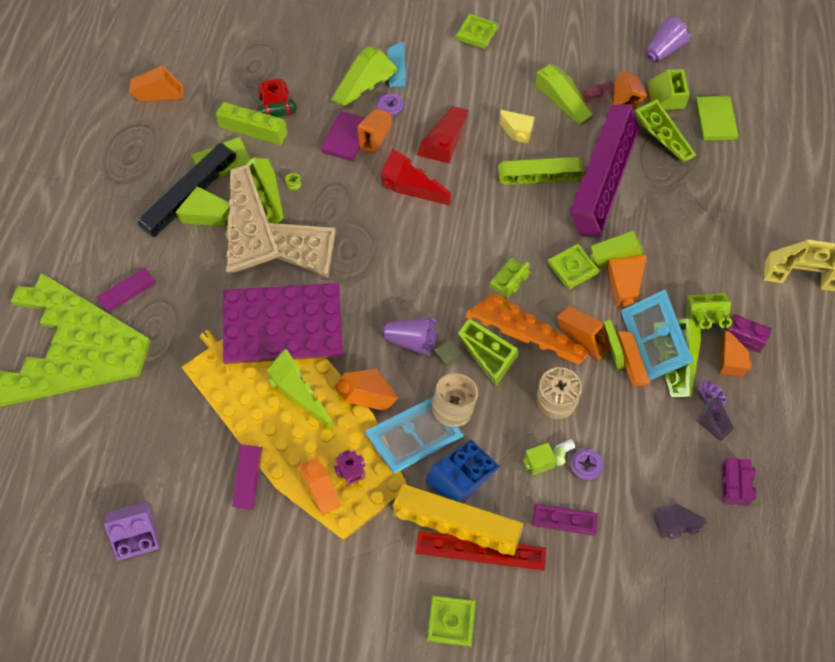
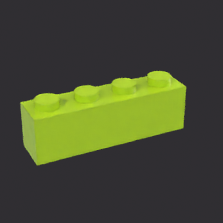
M222 102L216 112L219 127L280 146L287 135L285 120L226 102Z

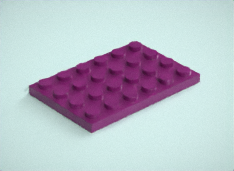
M339 283L223 290L224 364L275 361L284 350L288 351L293 360L342 357L343 341Z

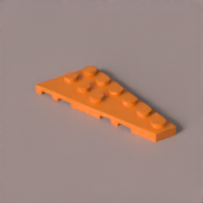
M491 294L468 310L465 316L472 320V317L482 321V325L487 327L489 325L496 326L501 333L529 344L532 341L539 344L538 348L544 351L551 349L556 352L557 356L578 365L589 354V351L582 345L571 341L566 335L555 331L550 325L539 321L534 315L523 311L518 305L507 301L500 294Z

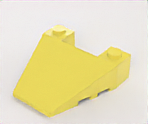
M805 240L770 252L765 260L764 281L784 283L792 268L821 272V289L835 291V243Z

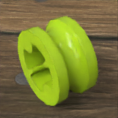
M290 173L285 177L286 187L289 190L300 188L301 178L299 174Z

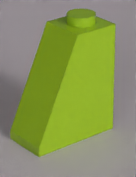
M196 187L176 211V214L182 224L225 227L228 223L230 206L228 201Z
M634 231L592 245L593 253L590 254L591 260L600 269L607 268L609 259L645 255L643 247Z

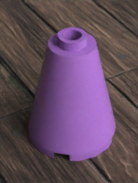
M667 17L646 50L648 60L658 62L687 44L691 39V33H687L686 24L676 17Z
M431 317L388 322L383 326L382 336L390 343L424 356H430L429 351H434L437 330H434V325H437L435 318Z

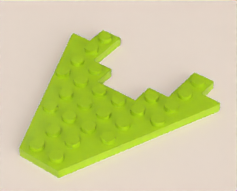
M40 274L35 288L16 287L11 303L15 306L44 309L40 324L43 327L57 329L45 359L27 356L20 373L0 371V407L140 376L151 343L149 338L44 274Z

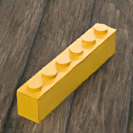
M402 484L393 503V515L401 520H409L420 526L436 529L440 533H448L461 540H468L482 547L498 550L503 554L514 556L522 533L523 523L405 484Z

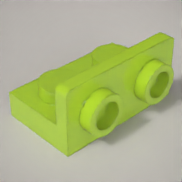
M510 258L492 279L489 286L508 298L511 293H516L521 281H525L529 277L531 272L529 271L530 263L526 262L523 265Z

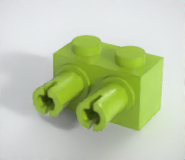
M726 293L687 295L686 317L698 322L701 329H705V327L709 329L712 324H719L721 328H724L725 325L728 328L732 325V320L730 319L731 301Z

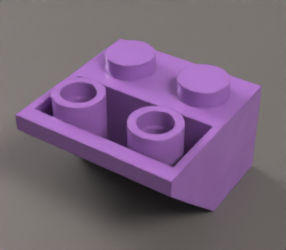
M149 501L107 512L104 526L117 561L159 549L155 519Z

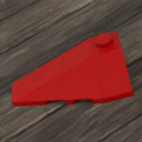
M452 106L421 141L417 156L450 164L469 110Z
M394 149L390 151L381 172V182L386 189L445 205L451 204V192L435 179L430 180L424 174L425 171L422 168L418 170L410 164L412 160Z

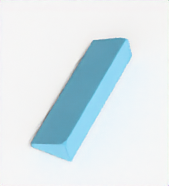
M400 42L388 48V58L397 67V71L389 78V87L406 86L404 42Z

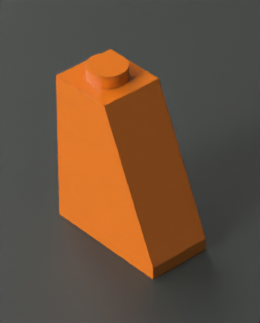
M162 65L130 79L129 92L140 102L175 100L183 98V85Z
M622 71L614 80V105L631 104L634 111L647 97L638 76Z
M375 108L358 125L359 146L361 150L373 154L377 153L392 125L391 113Z
M646 255L609 259L606 270L617 307L627 308L636 303L644 273Z
M568 306L557 316L560 331L576 344L582 345L589 351L588 355L594 360L599 361L610 351L603 322L571 306Z
M377 368L344 373L334 386L345 402L377 410L388 411L398 399Z
M318 456L298 467L302 482L322 516L341 506L330 477Z

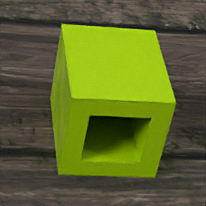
M549 443L526 450L523 459L525 469L527 471L530 470L532 476L555 468L557 462Z

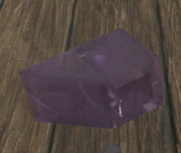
M677 503L657 508L653 513L661 539L669 537L670 540L676 539L686 532L696 534L702 531L701 528L707 523L705 518Z

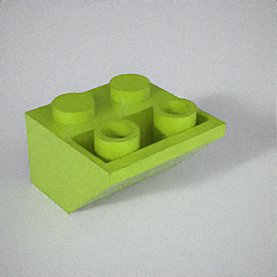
M684 69L666 70L647 82L650 102L657 99L664 110L686 108L690 94Z

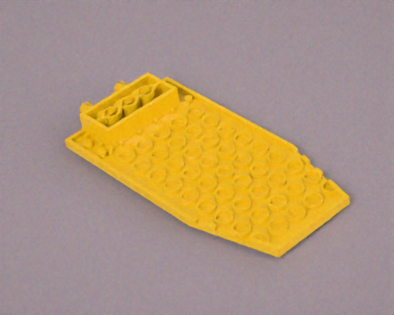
M210 330L205 331L206 336L204 333L200 335V339L208 349L183 365V371L240 444L262 447L259 469L273 487L342 541L393 502L402 484L407 485L401 471L395 474L392 473L365 434L366 430L378 425L374 414L368 407L348 403L343 400L334 387L342 376L327 358L296 359L294 361L301 370L300 374L302 375L303 383L305 381L309 383L314 394L312 397L319 399L332 420L331 429L325 427L282 395L276 387H271L267 380L269 377L267 369L274 361L224 364L223 339L217 341ZM384 435L381 436V438L384 440V442H385L386 445L388 446L387 441H386ZM347 450L350 452L355 450L357 455H362L366 465L363 467L365 478L346 486L343 478H338L334 466L337 465L336 458L340 453ZM318 456L327 471L341 503V506L322 516L303 484L298 468Z

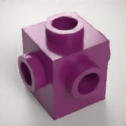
M347 450L338 455L336 458L337 465L334 466L338 478H343L346 486L365 478L363 467L366 465L362 455L358 456L355 450L351 452Z

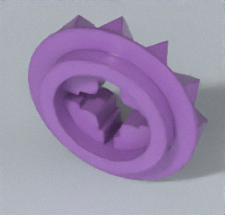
M392 93L382 95L377 101V108L379 110L387 111L396 116L398 112H402L404 107L402 98Z
M703 380L699 383L697 387L700 391L699 394L704 398L703 400L708 402V405L712 404L714 408H722L726 404L725 394L717 384L708 380Z
M592 449L576 451L570 461L571 470L576 477L583 479V481L594 480L603 471V460ZM587 458H589V465L592 467L585 471L584 465H581V463L584 464Z

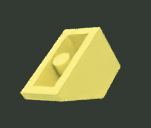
M501 110L499 124L512 140L529 144L535 117Z

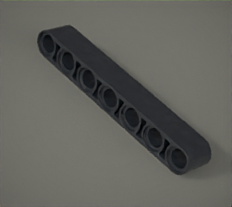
M223 143L216 145L140 217L138 226L150 236H157L177 217L176 211L196 187L205 190L221 175L219 174L220 172H223L235 161L236 153Z

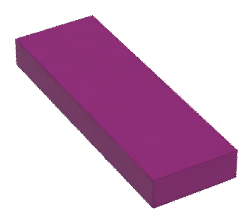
M144 267L97 296V299L108 313L156 282Z
M240 445L232 507L254 509L262 447Z
M535 504L532 526L595 536L598 513Z

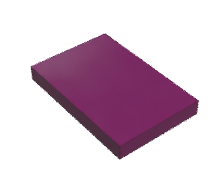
M339 111L321 147V153L354 161L360 148L358 125L365 117Z

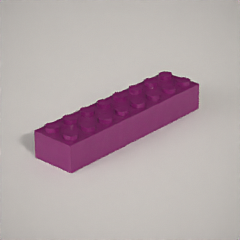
M631 104L611 105L609 112L606 114L605 123L601 127L600 136L596 140L595 149L591 153L589 165L586 166L585 176L581 180V186L576 193L574 205L570 209V215L581 236H602L639 132V126Z

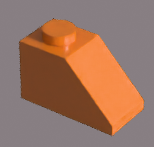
M725 331L720 343V374L744 377L747 371L751 370L752 360L749 359V351L730 331Z

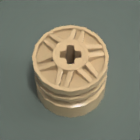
M561 367L552 368L545 372L540 380L536 402L539 410L552 419L567 418L574 413L582 392V384L579 377L573 371Z
M457 373L447 374L439 379L431 405L434 418L439 423L448 427L465 425L472 416L478 398V388L475 382L469 377Z

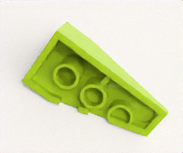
M367 46L355 59L331 101L342 106L349 104L360 97L361 92L366 89L372 90L379 81L385 82L397 71V67L380 49Z
M548 64L537 71L535 86L579 125L593 117L572 78L560 67Z
M657 99L634 111L635 117L643 129L682 162H686L696 156Z
M252 158L247 164L268 223L278 224L284 217L275 172L268 159Z
M691 319L678 320L694 362L665 374L671 398L692 397L701 343V328L698 322ZM666 322L654 323V333L657 332L659 325H667ZM670 332L667 336L654 338L655 346L660 354V363L678 356Z
M282 351L267 369L269 384L272 388L276 387L282 395L325 427L331 429L332 420L319 399L312 397L314 394L309 383L306 381L303 383V378L300 374L301 370L288 351Z

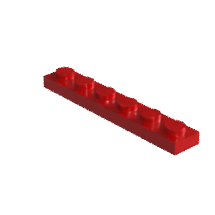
M418 532L416 554L545 570L546 547L518 544L513 556L500 553L498 550L489 547H482L468 540H461L454 535Z

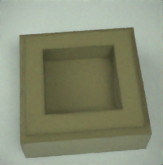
M450 340L434 349V353L445 367L461 357V353Z

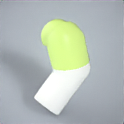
M572 439L554 447L553 454L557 460V466L565 464V453L575 448Z

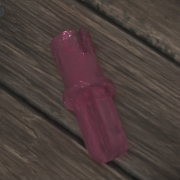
M608 81L601 85L595 84L594 87L583 90V99L588 101L594 97H601L603 93L614 89L613 82Z

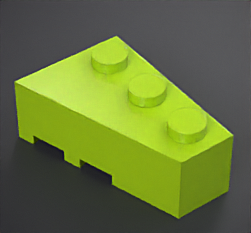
M470 319L466 321L458 332L460 342L492 383L497 386L517 359L518 349Z

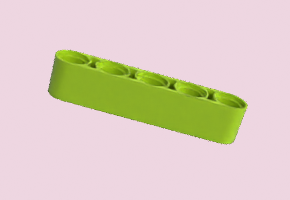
M580 157L504 161L498 165L499 181L503 185L578 181L585 176L583 160Z

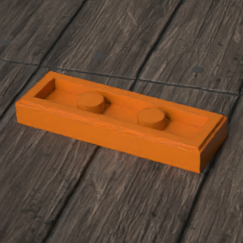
M616 332L632 386H648L651 383L633 333Z

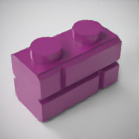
M734 314L731 318L732 325L726 328V331H730L744 347L761 353L768 341L772 328Z
M728 457L723 461L722 488L724 504L749 506L755 500L756 487L752 485V480L755 479V468L752 467L751 460Z

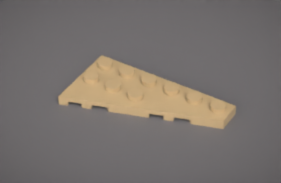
M248 164L231 170L227 275L280 257Z
M269 223L280 257L277 259L329 278L336 235L335 228ZM228 225L225 234L226 239H228Z

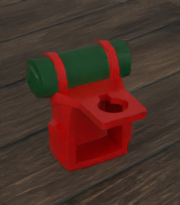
M277 78L259 83L258 96L260 100H263V105L259 106L258 112L274 117L291 116V114L296 113L297 105L293 99L288 98L289 88L283 79Z

